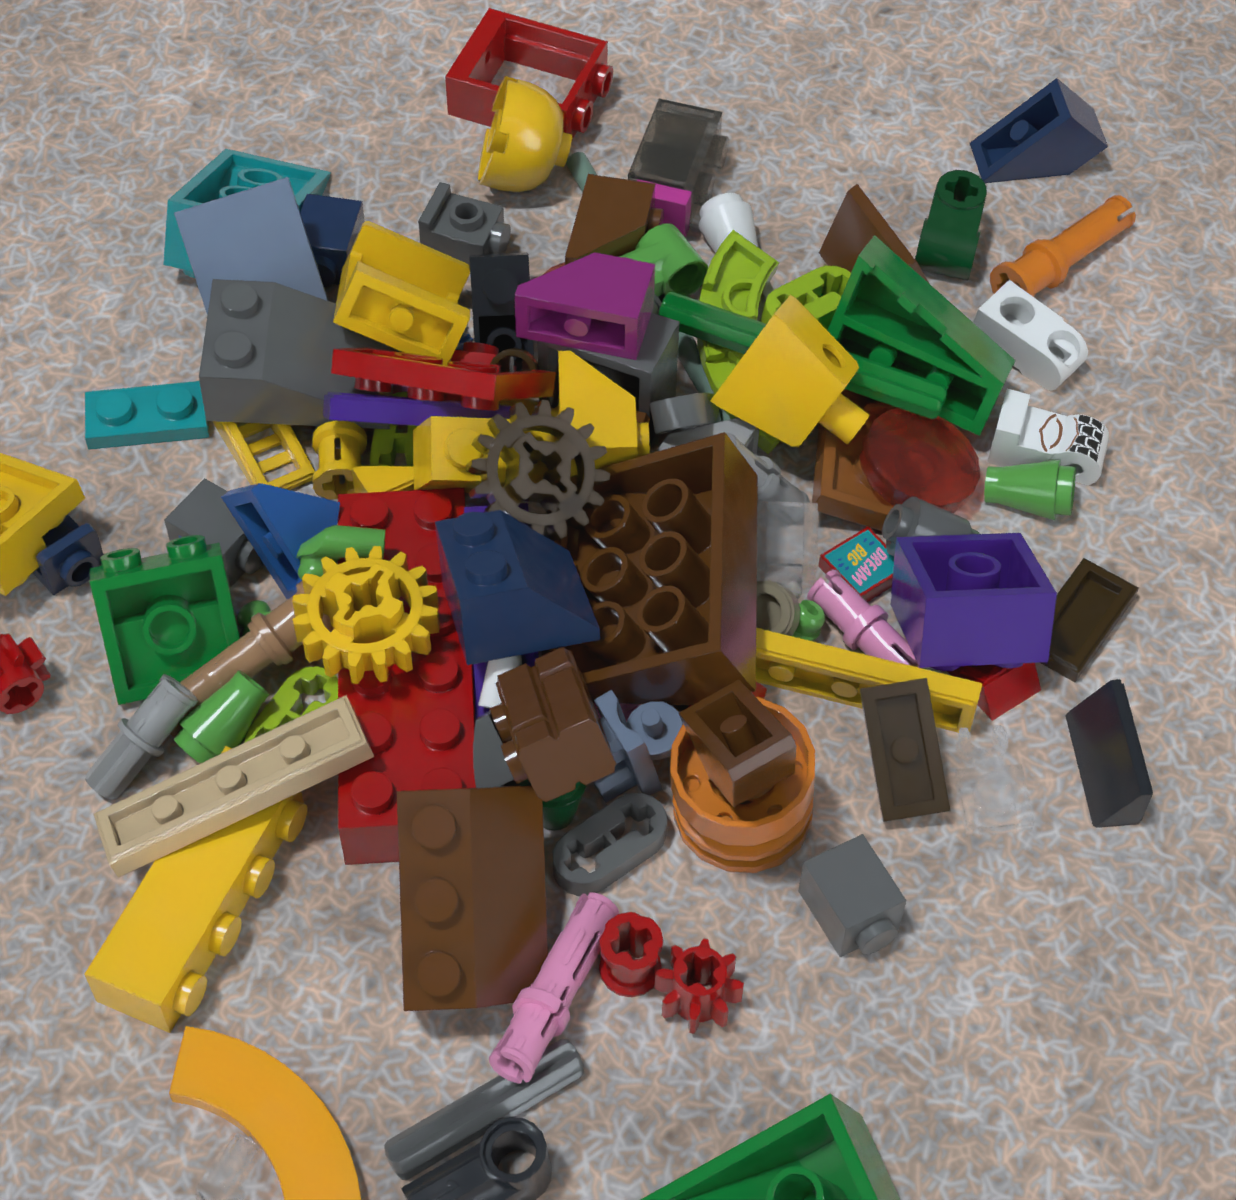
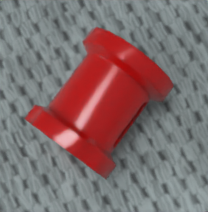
M626 912L614 916L605 924V930L599 940L601 951L599 972L601 980L606 987L619 996L631 998L641 996L655 987L656 970L662 969L659 954L663 949L664 940L660 927L653 919L640 916L635 912ZM629 950L630 953H631V955H632L634 958H640V957H642V958H641V959L633 960L632 957H631V955H630L628 952H621V951Z

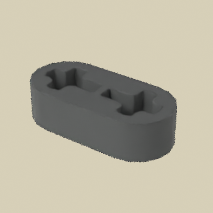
M695 393L649 403L655 434H672L721 422L719 408L710 401L715 394Z
M629 793L619 797L564 834L556 842L552 852L553 876L557 884L567 893L581 896L585 893L588 896L590 892L598 893L652 857L664 845L667 836V813L663 805L653 796L643 793ZM631 816L637 822L643 821L646 818L650 819L647 835L643 836L639 831L633 830L619 840H616L625 831L626 817ZM604 848L595 857L594 872L589 873L583 867L576 868L573 871L570 870L571 854L577 852L581 857L588 858Z

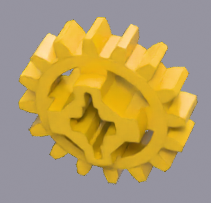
M374 546L368 558H359L355 549L350 547L346 548V562L337 564L328 557L321 559L323 571L321 577L314 574H304L302 582L305 594L293 595L292 599L295 618L292 620L297 642H303L305 657L309 663L321 658L323 659L325 675L333 677L344 667L350 671L351 682L359 684L363 678L364 671L374 670L378 680L385 682L388 678L387 667L396 664L400 669L409 672L413 669L412 651L425 655L430 653V634L439 633L440 629L436 586H428L427 570L423 566L408 570L407 554L400 552L391 561L383 560L381 546ZM401 596L411 608L410 614L404 612L403 602L398 600ZM324 614L330 617L331 626L334 627L332 632L322 622Z

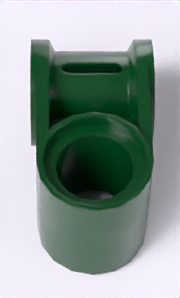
M953 170L939 178L929 216L924 220L915 260L921 270L969 281L981 230L978 229L987 196V187L978 175L967 170Z

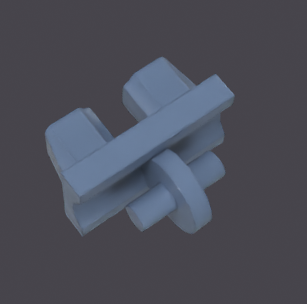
M612 690L596 698L594 702L601 716L600 721L617 764L614 773L593 782L605 803L635 785L638 786L643 794L647 795L663 790L652 760H661L671 756V746L683 725L678 714L679 712L672 705L664 702H648L637 707L630 714L626 722L619 701Z

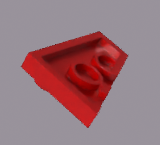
M373 348L333 349L331 374L355 377L354 388L391 392L392 384L408 386L407 397L444 401L445 393L462 395L461 406L491 411L499 410L500 400L553 397L556 372L535 369L532 371L500 373L501 365L481 362L450 361L445 366L443 365V358Z

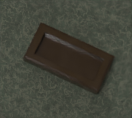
M1083 558L1057 593L1048 662L1040 663L1076 682L1135 599L1139 587Z

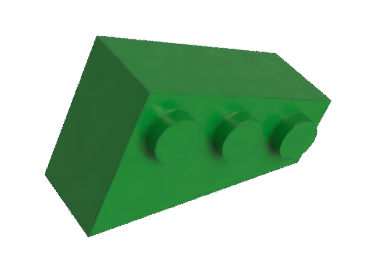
M875 235L858 255L827 330L847 352L943 384L947 388V395L938 417L979 436L1016 361Z

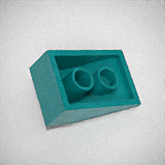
M224 149L168 199L163 265L183 269L182 271L185 275L195 278L174 212L286 177L291 182L301 212L307 194L323 195L331 172Z

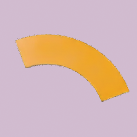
M185 1026L169 1091L172 1102L207 1110L226 1119L248 1137L250 1136L263 1150L272 1164L280 1182L284 1200H362L359 1181L350 1150L339 1126L325 1104L305 1081L276 1058L240 1039L212 1030Z

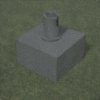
M654 294V307L637 360L537 341L539 370L556 372L553 397H540L539 402L541 400H549L550 407L552 408L559 405L558 351H572L635 397L636 411L647 413L648 417L651 418V444L656 434L649 403L676 397L680 322L659 315L662 302Z

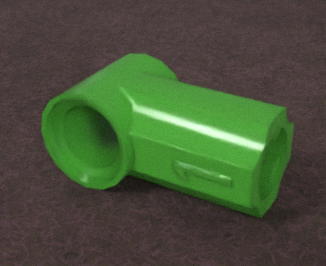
M667 223L649 230L641 237L634 251L620 256L655 264L654 294L656 296L662 294L666 296L668 292H676L689 297L702 287L708 270L706 262L679 229L673 224Z

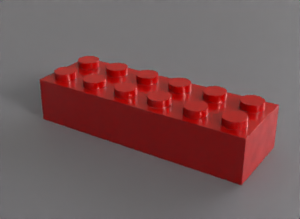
M464 488L338 494V502H340L339 526L386 530L383 560L391 561L395 555L403 552L407 554L409 571L420 566L427 570L428 586H436L440 623L439 633L430 634V653L425 655L414 651L411 652L413 669L409 672L393 664L387 667V681L380 682L375 676L374 670L364 671L363 678L359 684L351 682L349 669L342 667L338 672V699L347 695L374 754L373 758L338 774V830L345 865L399 862L397 791L476 788L473 767V741L476 723L473 664L467 665L442 585L435 521L457 518L464 514V507H466ZM343 558L338 562V564L346 562V559ZM401 596L398 600L403 602L404 612L410 614L411 608Z

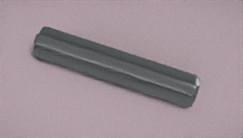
M560 1039L545 1049L529 1082L526 1083L522 1080L521 1083H514L499 1075L387 1140L384 1145L385 1155L393 1171L401 1180H408L483 1136L486 1130L495 1122L517 1116L581 1078L584 1073V1064L576 1048L569 1040Z

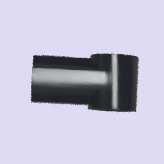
M508 1117L499 1120L486 1130L480 1143L403 1186L401 1190L406 1200H536L545 1193L552 1176V1165L543 1132L535 1123L524 1118ZM515 1150H525L535 1156L532 1165L521 1173L507 1174L498 1169L501 1159Z

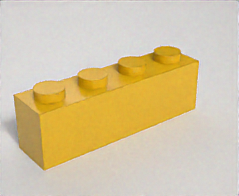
M225 746L221 754L232 748ZM302 792L292 795L153 862L84 974L96 1002L168 1033H171L181 1014L189 1017L197 1010L206 991L207 978L204 975L216 954L224 957L234 947L242 925L239 915L250 896L258 899L267 890L275 870V862L272 859L283 840L293 842L302 830L307 816V805L304 804Z

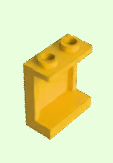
M365 221L342 269L333 323L404 353L443 358V365L447 366V362L450 361L470 320V309L458 304L459 296L470 275V266L463 261L371 221Z

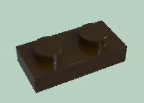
M927 678L861 688L859 691L882 821L886 822L950 811Z

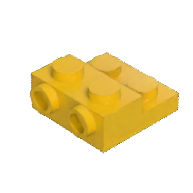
M0 453V594L7 596L13 589L22 585L29 578L30 574L39 567L36 556L47 548L42 537L49 530L60 525L65 516L86 498L77 479Z

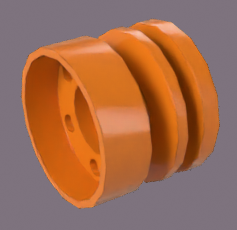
M760 697L756 698L791 733L796 743L795 773L776 783L767 794L749 800L751 803L739 804L735 807L730 804L709 779L684 724L671 746L670 777L673 793V815L682 841L702 861L730 872L756 873L783 864L802 847L812 826L815 780L814 746L805 726L785 707Z

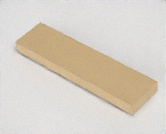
M347 695L102 809L93 815L108 863L119 878L373 758L374 754Z

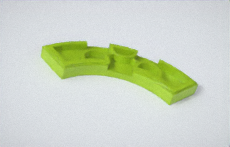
M732 230L721 243L711 260L702 284L699 301L757 320L761 294L775 275L779 262L735 230ZM697 338L702 367L711 389L716 394L744 354ZM726 411L731 419L738 418ZM759 430L758 447L769 454L780 440Z

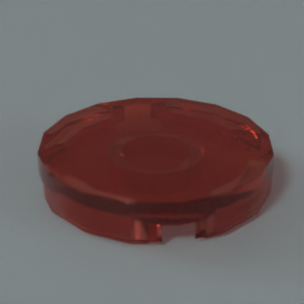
M901 408L891 409L873 421L862 441L863 450L860 453L861 468L871 487L888 503L894 506L896 504L902 505L910 497H917L954 513L967 503L974 493L981 476L979 458L968 438L951 422L940 416L930 419Z

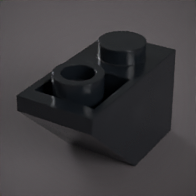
M521 252L470 255L474 342L499 348V353L507 349L519 348L529 352L534 357L533 340L516 337L515 292L518 285L530 281L529 254ZM514 357V366L517 367L516 372H522V358Z

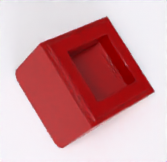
M1024 663L1017 668H1002L995 665H971L947 671L951 676L982 683L977 705L992 721L1041 691L1035 663Z

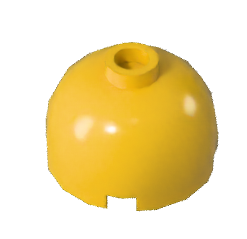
M505 76L500 84L491 110L495 112L491 128L486 129L479 161L478 180L480 185L503 191L522 192L535 189L545 182L554 165L565 166L570 152L572 135L563 132V112L552 95L545 89L530 82Z

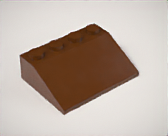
M725 432L598 468L610 473V480L593 486V490L604 499L602 506L596 509L582 507L589 519V523L582 528L576 529L565 520L567 536L553 541L570 551L600 629V640L564 646L568 651L571 650L591 693L593 702L596 698L612 690L619 704L664 702L669 705H694L738 679L751 692L756 691L758 475ZM577 475L570 477L575 486L577 484ZM559 648L542 651V656L550 652H553Z

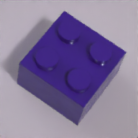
M1021 533L896 537L890 605L920 668L930 667L939 671H952L961 666L995 665L1002 668H1017L1024 663L1048 662L1057 592Z

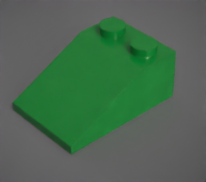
M828 1094L640 1200H900L862 1115L832 1094Z

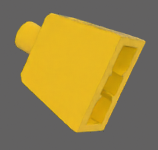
M792 295L774 313L710 400L717 407L791 447H799L817 423L848 445L870 416L841 394L859 369L857 361Z

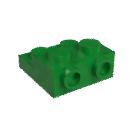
M203 535L180 537L166 543L167 553L141 558L138 548L119 549L102 555L100 557L102 566L90 568L89 582L118 705L145 700L160 682L159 679L163 674L174 678L178 682L183 681L240 639L220 542L206 545L205 536Z

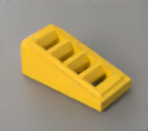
M212 421L250 485L262 483L291 490L313 480L315 471L290 425L247 423L238 427L235 422ZM269 428L274 432V434L248 445L244 438ZM279 445H282L285 450L258 463L253 457ZM290 462H293L297 469L270 482H267L263 476L264 473Z

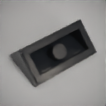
M1121 679L1110 680L1065 715L1092 825L1096 828L1139 824L1153 795L1124 683H1121Z

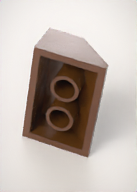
M532 785L397 791L404 1011L473 1009L514 1003L520 991L533 984L548 956L542 799H538Z

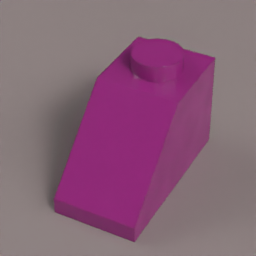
M594 252L518 285L515 292L516 337L637 360L654 307L655 264Z

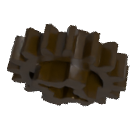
M541 400L537 403L532 415H529L527 408L522 402L516 403L509 409L511 423L501 415H495L487 422L494 437L480 434L471 444L484 455L483 458L471 460L466 464L467 472L481 476V483L469 491L470 498H487L490 505L483 513L502 510L542 535L544 528H546L553 541L567 536L565 520L576 529L584 527L589 523V519L582 507L596 509L602 506L604 502L600 494L593 490V486L610 480V473L601 469H595L594 462L607 453L606 447L595 446L590 448L586 441L592 434L594 426L589 423L579 429H575L571 425L574 409L570 407L563 410L557 417L551 416L549 400ZM524 431H541L551 434L558 439L555 442L537 441L530 432L525 434ZM499 456L506 463V479L502 487L498 478ZM573 458L577 467L576 486L570 480L571 460ZM541 461L546 465L548 471L544 473L543 480L535 484L530 480L528 473L533 469L534 464ZM523 501L540 503L545 511L551 510L553 513L535 514L519 508L518 505Z

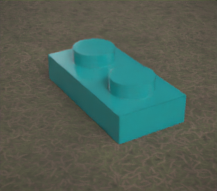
M200 381L85 392V440L88 450L209 438V421H206Z

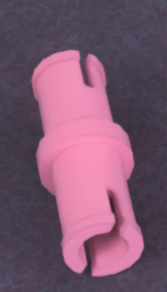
M831 570L826 573L825 577L829 580L828 584L821 577L811 587L807 599L820 605L824 614L844 633L843 642L851 650L859 648L865 655L920 668L908 642L887 622L888 613L880 605L870 606L841 577L837 570Z

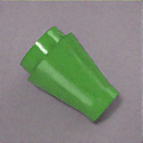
M1061 459L1005 467L988 466L985 478L984 501L985 503L1001 504L1054 521L1056 515L1071 516L1074 503L1076 467L1061 466Z
M238 670L230 681L180 720L179 723L183 728L174 737V741L200 764L220 755L225 746L235 748L241 745L259 708L270 694L255 680Z

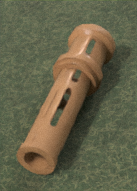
M301 581L296 584L297 593L294 595L305 594L303 582ZM293 596L267 615L258 612L251 617L252 621L247 624L250 632L180 682L198 700L184 717L230 681L238 670L253 678L272 662L279 667L283 663L287 665L294 660L293 652L303 642H297L292 620L295 618L292 602ZM324 614L322 622L332 632L334 627L331 626L330 617ZM180 723L170 733L173 737L183 728Z

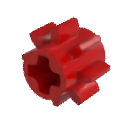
M9 633L0 634V711L3 713L17 714L32 707L44 692L43 681L51 677V674L43 664L46 657L31 637L24 639L17 645Z
M704 938L699 946L691 947L684 951L679 946L673 945L670 956L673 970L662 968L657 969L655 973L654 989L662 993H668L662 1001L661 1015L665 1019L673 1017L678 1013L682 1018L688 1020L689 1033L695 1034L699 1022H706L711 1019L719 1026L725 1027L729 1012L725 1002H742L744 983L737 979H729L735 972L736 956L732 953L722 957L717 951L710 948L709 940ZM692 979L694 984L688 987L686 985L687 981ZM710 982L712 984V987L710 989H706L703 985H706Z

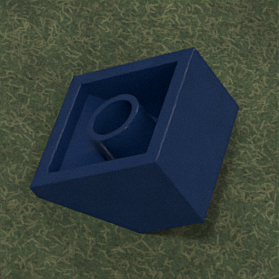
M502 510L485 513L468 512L457 518L435 521L442 585L467 665L600 640L598 623L570 551Z

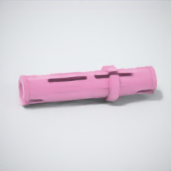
M590 892L588 896L585 893L580 896L570 915L569 921L558 936L535 981L530 987L522 989L513 1003L514 1016L504 1036L500 1039L489 1057V1063L493 1070L508 1081L521 1083L524 1080L526 1083L529 1082L549 1042L553 1037L561 1035L570 1020V1011L568 1009L600 952L599 940L605 930V924L608 920L619 914L617 906L607 897L595 892Z

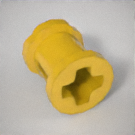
M336 420L318 426L313 432L312 447L315 453L318 454L319 469L313 474V489L318 496L331 500L338 499V494L355 493L351 470L354 467L361 466V455L367 446V435L359 425L349 421ZM337 438L340 439L341 449L335 448V439ZM339 475H345L344 484L339 483Z

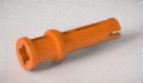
M1114 195L1108 198L1104 204L1051 240L1037 239L1025 247L1021 257L1013 262H1002L993 268L990 273V284L993 293L995 294L1009 280L1033 297L1046 287L1053 289L1059 286L1067 277L1068 268L1123 230L1133 226L1136 219L1135 212H1130L1120 220L1117 218L1123 212L1133 207L1126 198Z

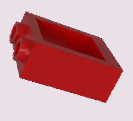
M489 8L445 76L448 115L491 127L495 112L491 110L500 87L491 84L506 60L576 80L563 103H558L563 112V132L571 134L573 140L577 132L584 133L587 130L592 118L593 104L596 98H605L610 90L614 71L613 66L608 65V41Z

